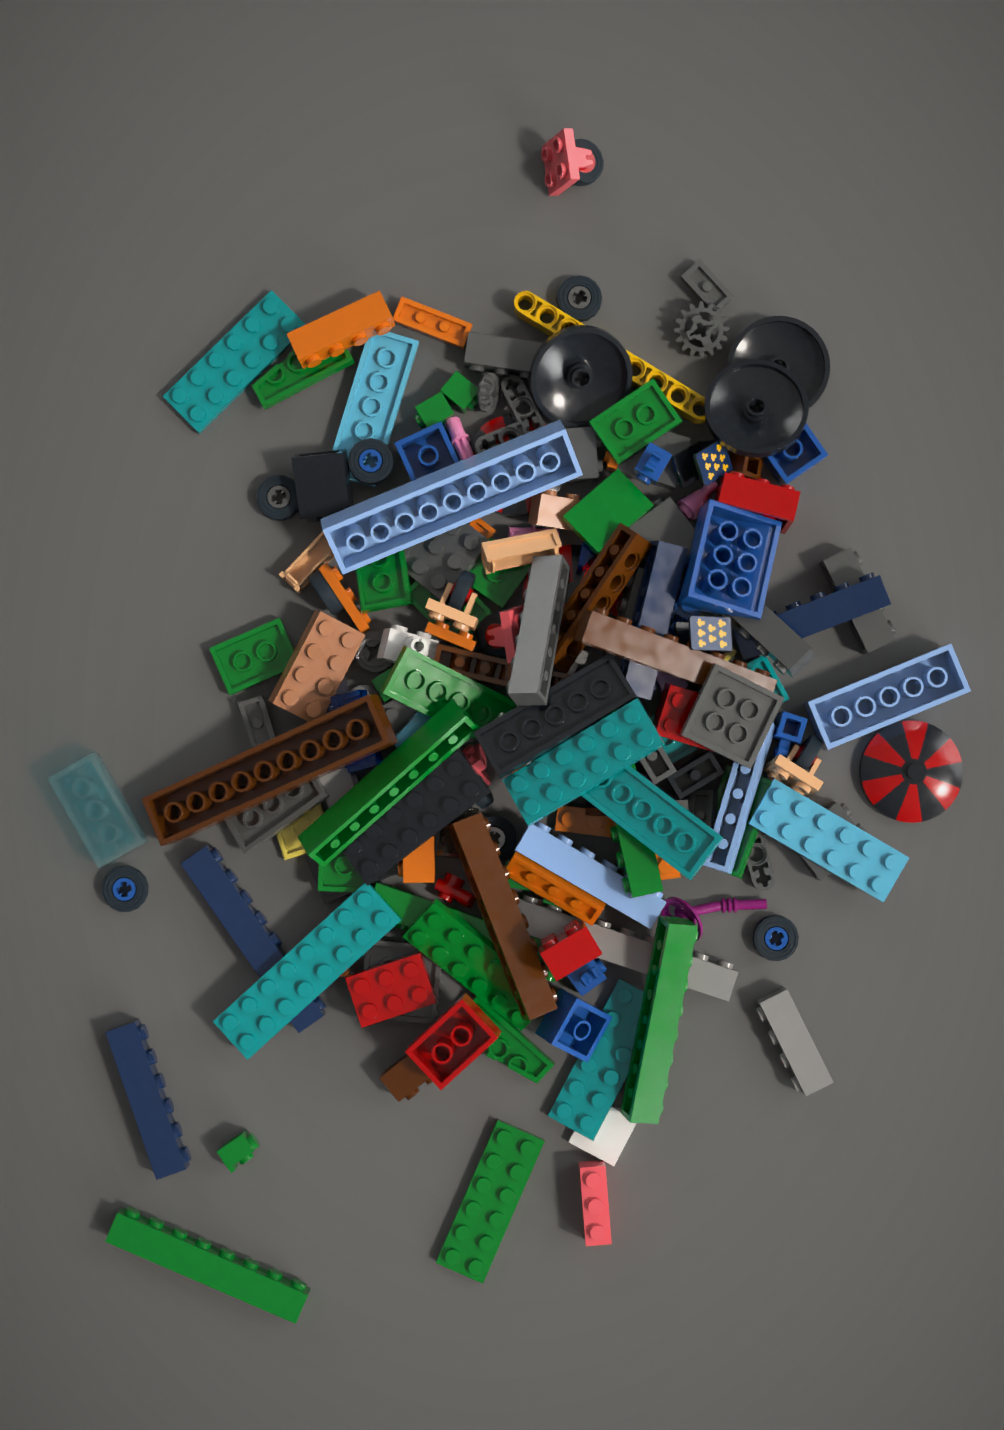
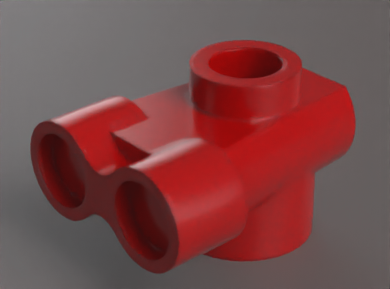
M447 872L444 879L439 878L435 884L434 889L439 892L437 896L448 903H451L454 899L462 906L470 909L476 900L473 893L461 889L465 881Z

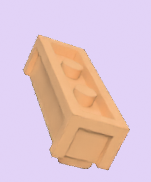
M556 528L482 542L481 561L485 573L491 574V572L495 573L498 570L532 564L533 556L560 555L558 551L562 543Z
M322 531L285 572L281 571L279 573L299 594L310 583L308 577L334 558L324 532Z

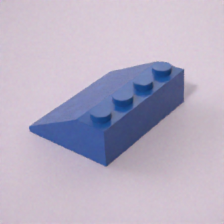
M708 500L699 510L678 604L706 612L760 620L782 522L715 500Z

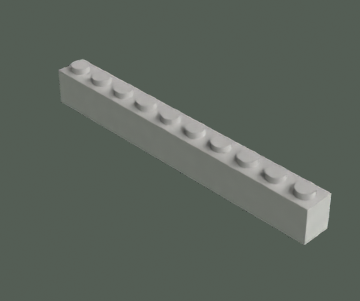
M525 894L523 899L519 898V904H517L520 913H523L527 918L529 924L527 931L529 935L539 939H543L552 933L555 936L564 932L563 927L573 920H577L578 923L583 921L572 914L562 912V909L550 904L547 907L537 904V898ZM597 919L593 926L584 922L602 952V955L597 958L644 974L648 973L654 937L646 935L645 939L635 936L636 931L621 927V930L618 931L610 928L611 923ZM694 951L693 963L689 968L687 977L688 988L729 1002L738 975V971L732 969L734 964L720 959L717 964L708 961V955Z

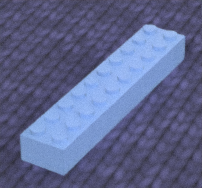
M558 420L324 517L320 521L324 535L342 574H346L583 474L567 431L562 422Z

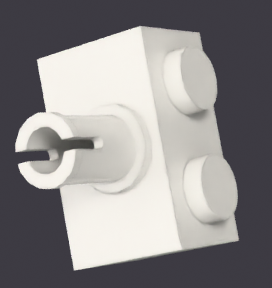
M393 625L392 628L383 630L377 659L395 663L403 646L406 645L434 660L439 641L431 639V634L417 631L415 635L408 633V628Z

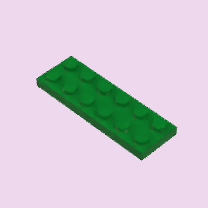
M406 645L403 646L380 690L381 693L431 718L454 699L469 714L479 729L497 719L501 712L506 714L518 707L512 699Z
M435 898L406 929L402 937L522 1031L532 1020H522L493 943Z
M497 1119L436 1259L437 1264L482 1284L484 1283L545 1139Z

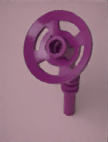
M669 897L664 900L666 904L661 914L668 917L688 918L694 924H696L697 920L698 941L703 933L702 923L698 915L717 911L725 913L726 910L728 913H731L732 910L734 913H737V910L767 909V900H737L736 897H733L732 900L731 898H727V900L721 898L720 901L690 906L686 901L678 897ZM670 905L676 907L674 911L675 916H671Z

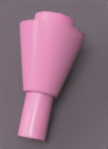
M715 481L677 501L678 508L686 519H696L700 508L705 504L708 496L718 487Z

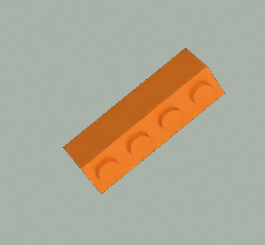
M379 290L287 333V336L304 369L315 367L322 360L330 356H339L344 353L345 349L352 346L363 345L369 338L375 335H384L396 325Z
M435 835L404 858L402 862L398 863V877H403V883L435 882Z

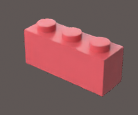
M603 1160L578 1162L585 1245L612 1244L605 1162Z

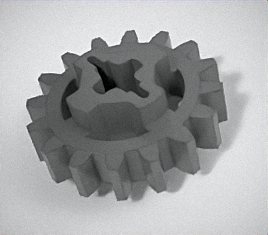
M700 301L697 308L691 303L689 304V312L684 309L681 310L684 316L683 319L676 318L675 320L680 324V327L674 328V332L680 333L676 342L683 341L684 345L681 349L684 351L690 348V356H693L696 351H699L701 358L704 357V351H708L712 356L714 355V347L722 349L719 343L720 340L727 341L728 337L723 335L724 331L729 330L728 326H723V322L728 318L727 316L720 318L719 314L722 309L712 310L713 303H710L708 307H704L703 301ZM700 312H707L715 318L711 320L701 317ZM691 316L693 320L692 327L684 332L685 323ZM701 322L703 326L713 324L706 330L705 336H702L701 333L690 334L697 329V323ZM719 327L718 336L712 343L710 338L712 330ZM695 338L702 341L703 346H695L688 340Z

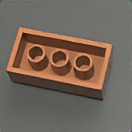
M315 610L268 701L308 722L325 715L365 634L319 610Z

